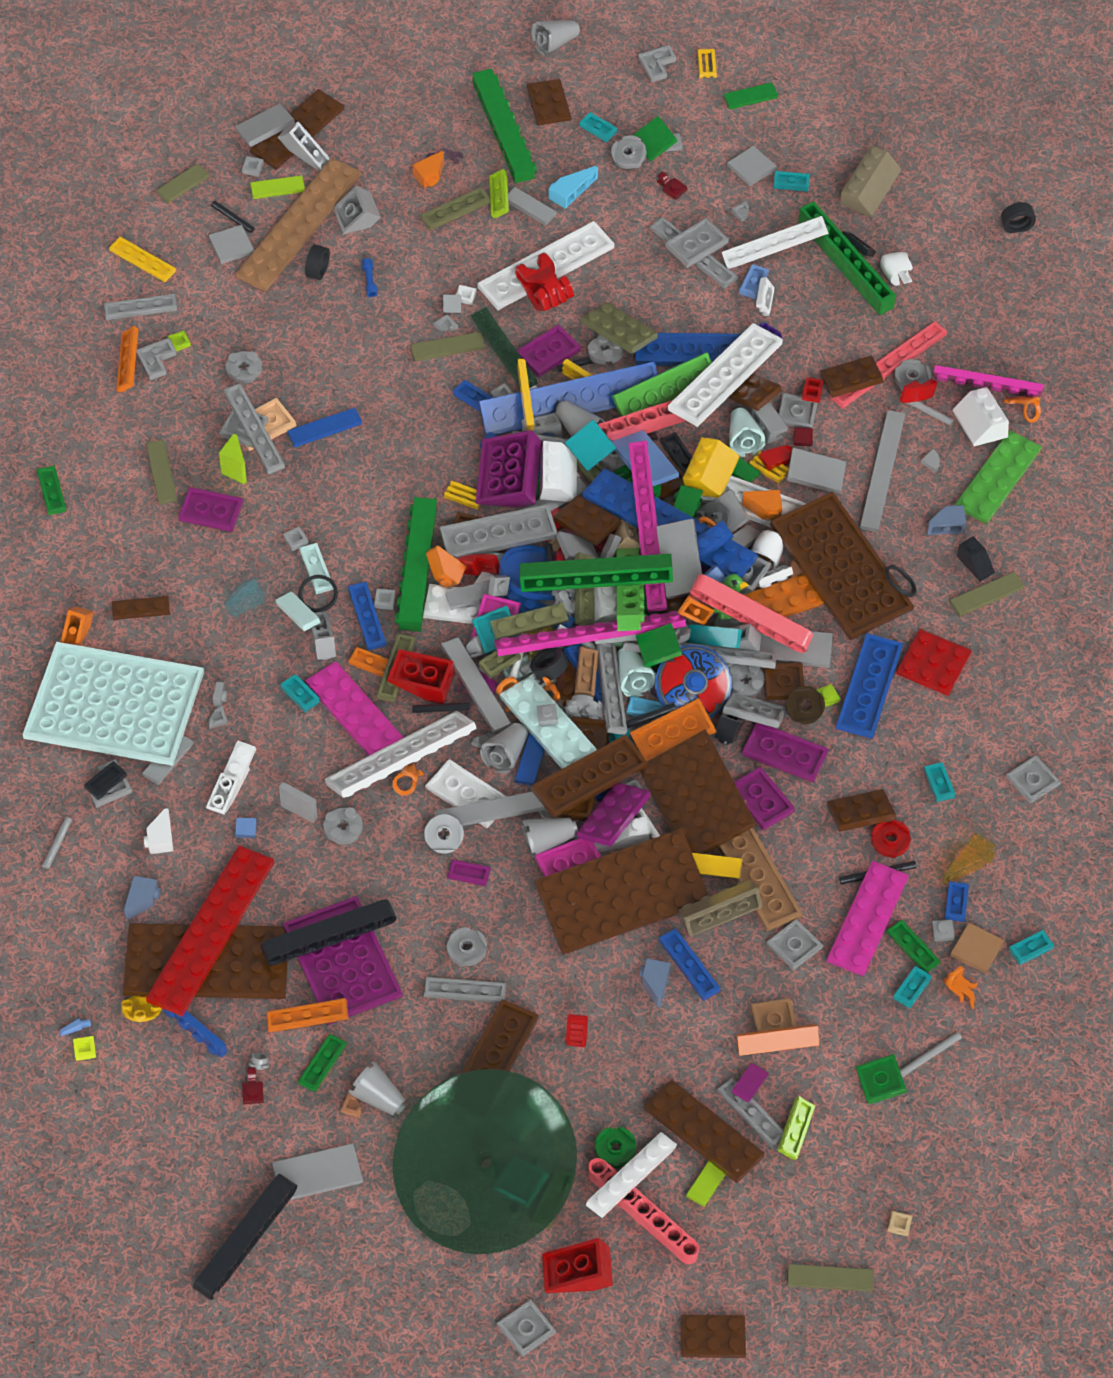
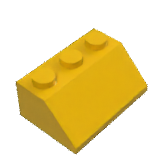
M701 437L684 474V485L703 490L702 496L721 497L738 462L739 454L720 440Z

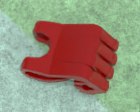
M545 252L538 255L537 265L539 269H530L524 264L515 267V275L536 310L547 311L551 307H557L559 303H565L567 299L575 296L571 283L566 276L558 280L555 274V265Z

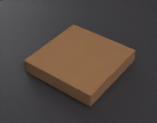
M968 923L950 956L987 973L1005 940Z
M790 998L755 1003L750 1006L756 1032L797 1026Z

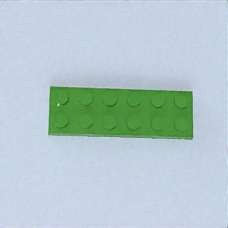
M708 352L612 395L620 417L674 400L712 363Z
M1009 430L1008 437L1001 441L955 505H964L966 514L987 524L1041 451L1042 446Z

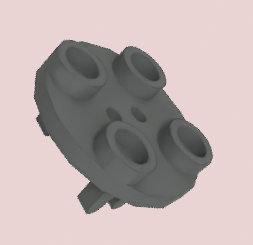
M708 502L697 511L695 518L699 521L704 516L714 521L715 524L723 520L728 527L730 511L722 503Z

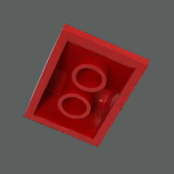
M399 649L387 682L425 701L444 704L455 675L454 661Z
M600 1238L542 1254L544 1288L547 1294L595 1291L613 1286L610 1247Z

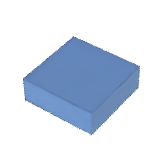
M237 818L236 838H255L256 818Z

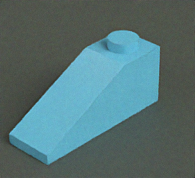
M593 166L559 178L548 189L549 199L566 209L598 178V167Z

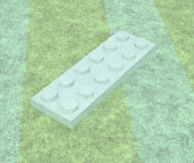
M532 675L500 693V699L561 769L597 750L557 704L558 724L539 726L536 706L554 704L556 702Z

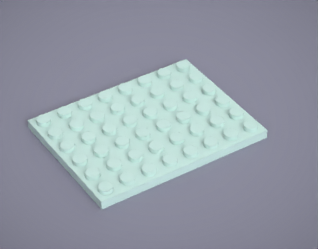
M56 642L25 726L23 738L173 766L204 674V668Z

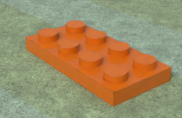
M804 574L744 595L753 601H758L759 604L785 618L824 604Z
M698 698L630 732L639 752L648 762L705 729L709 735L715 733L716 729Z

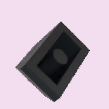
M974 536L959 544L957 557L980 582L995 573L986 549Z
M722 714L714 738L719 739L718 741L723 744L729 745L734 743L746 719Z

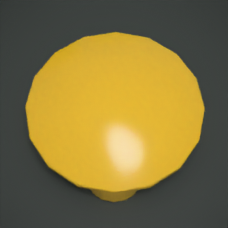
M132 996L121 1003L122 1014L127 1019L136 1022L155 1019L161 1013L162 1008L146 1002L147 996Z

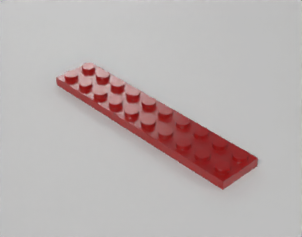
M240 845L237 847L147 995L146 1002L183 1017L273 867V858Z

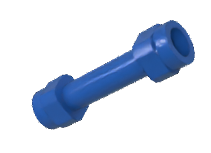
M365 258L362 260V269L366 275L367 296L375 297L378 295L372 274L373 262L370 258Z

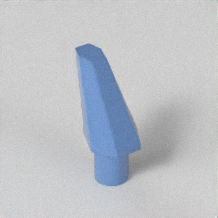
M90 1019L74 1020L59 1031L60 1036L81 1031L82 1028L91 1027Z

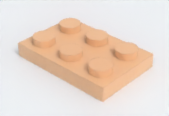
M277 398L255 409L256 413L268 417L269 421L265 429L271 440L296 427V421ZM246 446L249 451L254 449L249 446Z

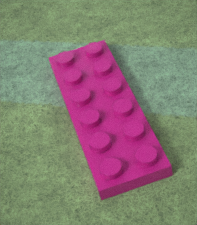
M935 365L934 377H937V381L947 382L948 380H954L955 384L958 385L971 383L973 384L972 387L981 389L983 386L991 387L990 390L1001 392V389L1009 390L1008 393L1013 395H1019V392L1026 393V396L1030 397L1041 396L1044 385Z
M336 661L305 680V684L319 697L322 704L368 756L404 738Z
M872 860L827 958L828 963L864 977L909 875Z

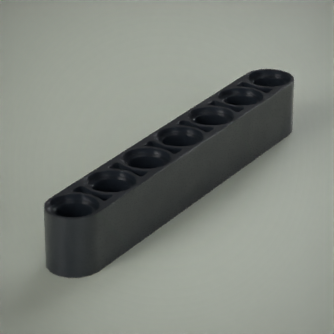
M384 899L268 939L261 944L260 948L267 964L273 966L394 923L397 917L389 900Z
M278 1174L194 1282L193 1289L212 1300L216 1291L219 1292L295 1194L298 1185L282 1174Z

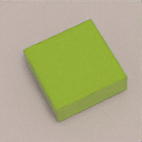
M184 330L167 336L176 351L191 346Z

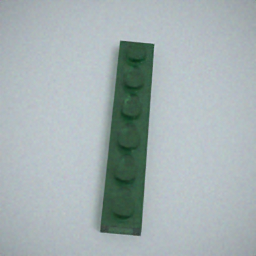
M485 307L471 315V318L520 388L517 363L518 359L522 358ZM526 365L530 389L537 385L538 382Z

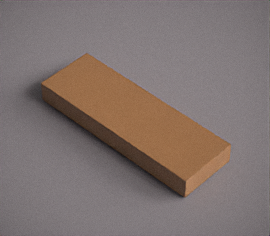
M580 646L574 695L594 697L599 650Z

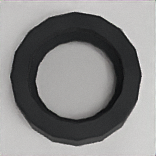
M1018 202L1006 207L1002 211L1001 221L1006 232L1018 233L1032 228L1036 222V216L1030 204ZM1018 216H1024L1019 220H1012Z
M316 244L311 247L305 265L306 277L317 280L323 278L329 264V248Z
M558 647L542 650L530 663L531 671L537 680L544 682L543 677L548 678L550 681L556 679L568 667V660Z

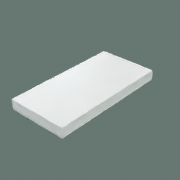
M450 759L425 785L427 790L453 807L507 797ZM494 820L481 822L479 824H481L485 828H488L494 822Z

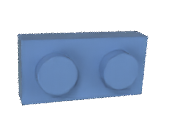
M752 264L739 290V294L756 299L760 279L768 276L769 269Z

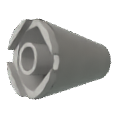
M574 20L537 21L532 25V41H536L539 47L535 46L540 54H549L579 35L580 27Z
M568 400L561 401L556 407V415L571 437L593 419L597 424L605 422L602 418Z
M513 723L484 742L480 749V756L485 765L488 767L492 765L498 768L496 770L498 773H509L514 768L528 736L526 727L520 723Z
M571 818L522 820L526 843L531 849V858H535V855L553 849L574 838L575 833L578 831L576 822L571 821Z
M372 1061L373 1067L370 1069L367 1066L353 1083L355 1086L354 1091L350 1089L348 1094L392 1116L396 1113L400 1115L407 1106L404 1104L406 1099L375 1061Z

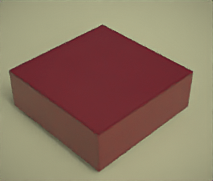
M794 428V446H812L813 428Z

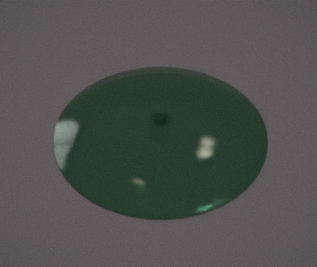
M483 1069L453 1076L426 1093L410 1111L400 1129L393 1155V1178L397 1196L413 1224L428 1238L446 1248L469 1254H492L515 1248L543 1231L564 1206L576 1174L577 1148L575 1136L568 1116L554 1096L537 1082L523 1075L505 1070ZM486 1159H491L489 1166L482 1167Z

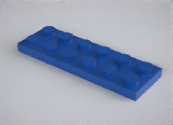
M658 333L656 340L635 352V365L654 361L655 366H677L705 352H708L710 360L713 362L741 334Z
M866 633L836 725L837 730L870 739L874 738L903 643Z

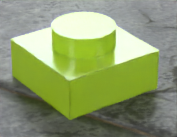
M832 684L817 689L825 700V707L840 702V697Z

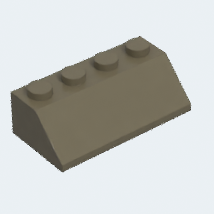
M871 145L842 190L840 205L869 217L873 216L902 170L888 151Z
M751 879L741 881L732 888H724L715 895L705 896L696 903L686 904L679 909V914L689 937L760 909L763 905L760 891Z

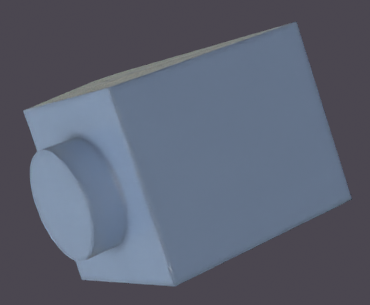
M964 505L945 506L929 521L927 535L964 534L966 528Z
M138 876L133 877L124 908L125 919H131L153 907L155 900H159L161 888H158L157 880Z
M647 958L646 964L641 965L639 977H642V985L657 1006L661 1007L671 963Z

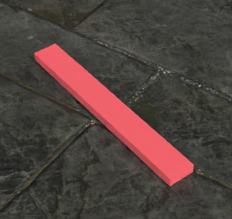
M934 321L877 361L876 364L883 376V380L895 372V369L900 366L901 362L915 358L946 336L947 331ZM874 386L834 398L830 395V398L841 408H844Z

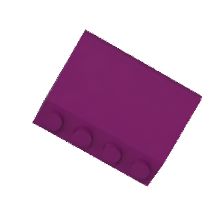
M532 430L482 440L476 504L518 508L535 505L542 441Z

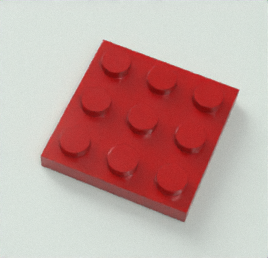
M919 629L896 674L949 696L972 650Z

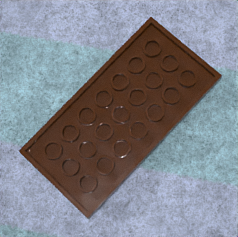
M833 491L771 520L770 526L774 532L780 535L783 545L850 641L913 610L914 605L909 598L899 593L889 583L885 575V564ZM889 571V574H890V577L892 578V580L895 582V584H896L898 587H900V585L897 583V581L895 580V578L892 576V574H891L890 571Z
M683 829L534 881L562 955L678 915L679 909L684 905L696 903L703 897L709 896Z
M129 923L123 987L124 996H147L190 924ZM237 925L195 997L286 999L288 961L270 966L267 964L260 948L264 941L285 934L284 926Z

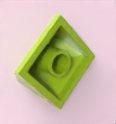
M233 434L219 452L221 474L246 484L245 461L237 434Z

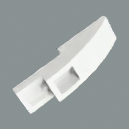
M237 740L226 768L218 778L206 809L225 815L250 770L249 765L256 751L255 746Z

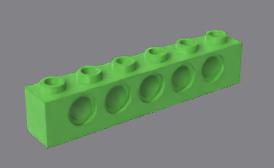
M639 548L616 550L617 557L641 556L639 555ZM644 584L617 586L618 631L641 630V622H644Z

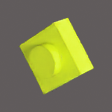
M93 1036L73 1039L76 1061L96 1058Z

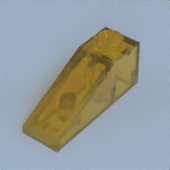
M975 833L945 872L942 883L947 885L949 881L954 882L983 868L987 862L990 864L996 856V853H994L996 845Z

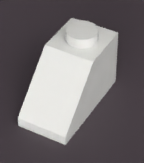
M164 809L147 827L144 845L145 848H149L150 854L173 851L168 809Z

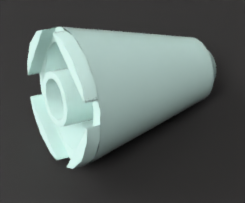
M737 408L730 414L729 446L741 457H746L745 453L757 454L765 446V435L746 409Z
M622 647L617 652L622 692L627 697L643 696L641 693L646 691L650 693L655 688V671L651 667L646 668L644 660L638 652L623 651Z

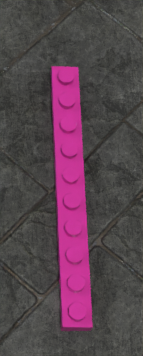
M647 440L628 443L641 555L660 554L656 527L658 525ZM645 584L648 612L668 610L665 584Z
M670 611L669 613L645 616L644 622H641V630L618 631L617 620H614L613 622H599L588 626L580 625L569 629L560 628L550 632L542 631L531 635L523 634L519 637H504L500 640H494L498 656L641 634L672 623L673 628L686 627V621L684 616L679 614L678 611Z

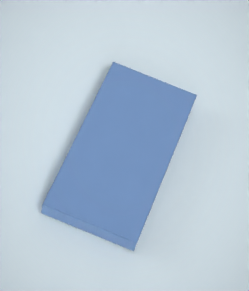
M644 430L611 441L617 448L614 451L631 470L628 443L647 440L653 486L679 477V472Z

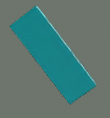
M689 624L691 631L687 643L740 649L742 629Z

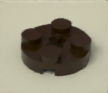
M800 686L789 694L786 700V710L792 721L802 725L812 724L823 714L825 700L822 694L815 690V688ZM803 700H807V703L809 702L811 705L807 708V711L803 710L804 708L800 706Z

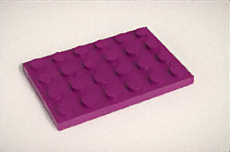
M355 896L283 923L286 933L360 908L362 905L358 897ZM374 931L297 957L317 1003L346 998L348 1017L403 997Z

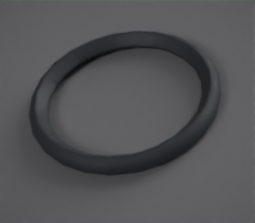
M887 566L885 575L892 587L904 596H915L917 588L912 578L897 566ZM890 569L898 571L910 582L913 588L912 593L905 592L895 584L890 577Z
M313 575L302 582L298 591V597L312 612H322L330 609L335 604L338 597V589L331 578L324 575ZM313 579H324L334 589V597L331 603L324 608H311L303 600V588Z

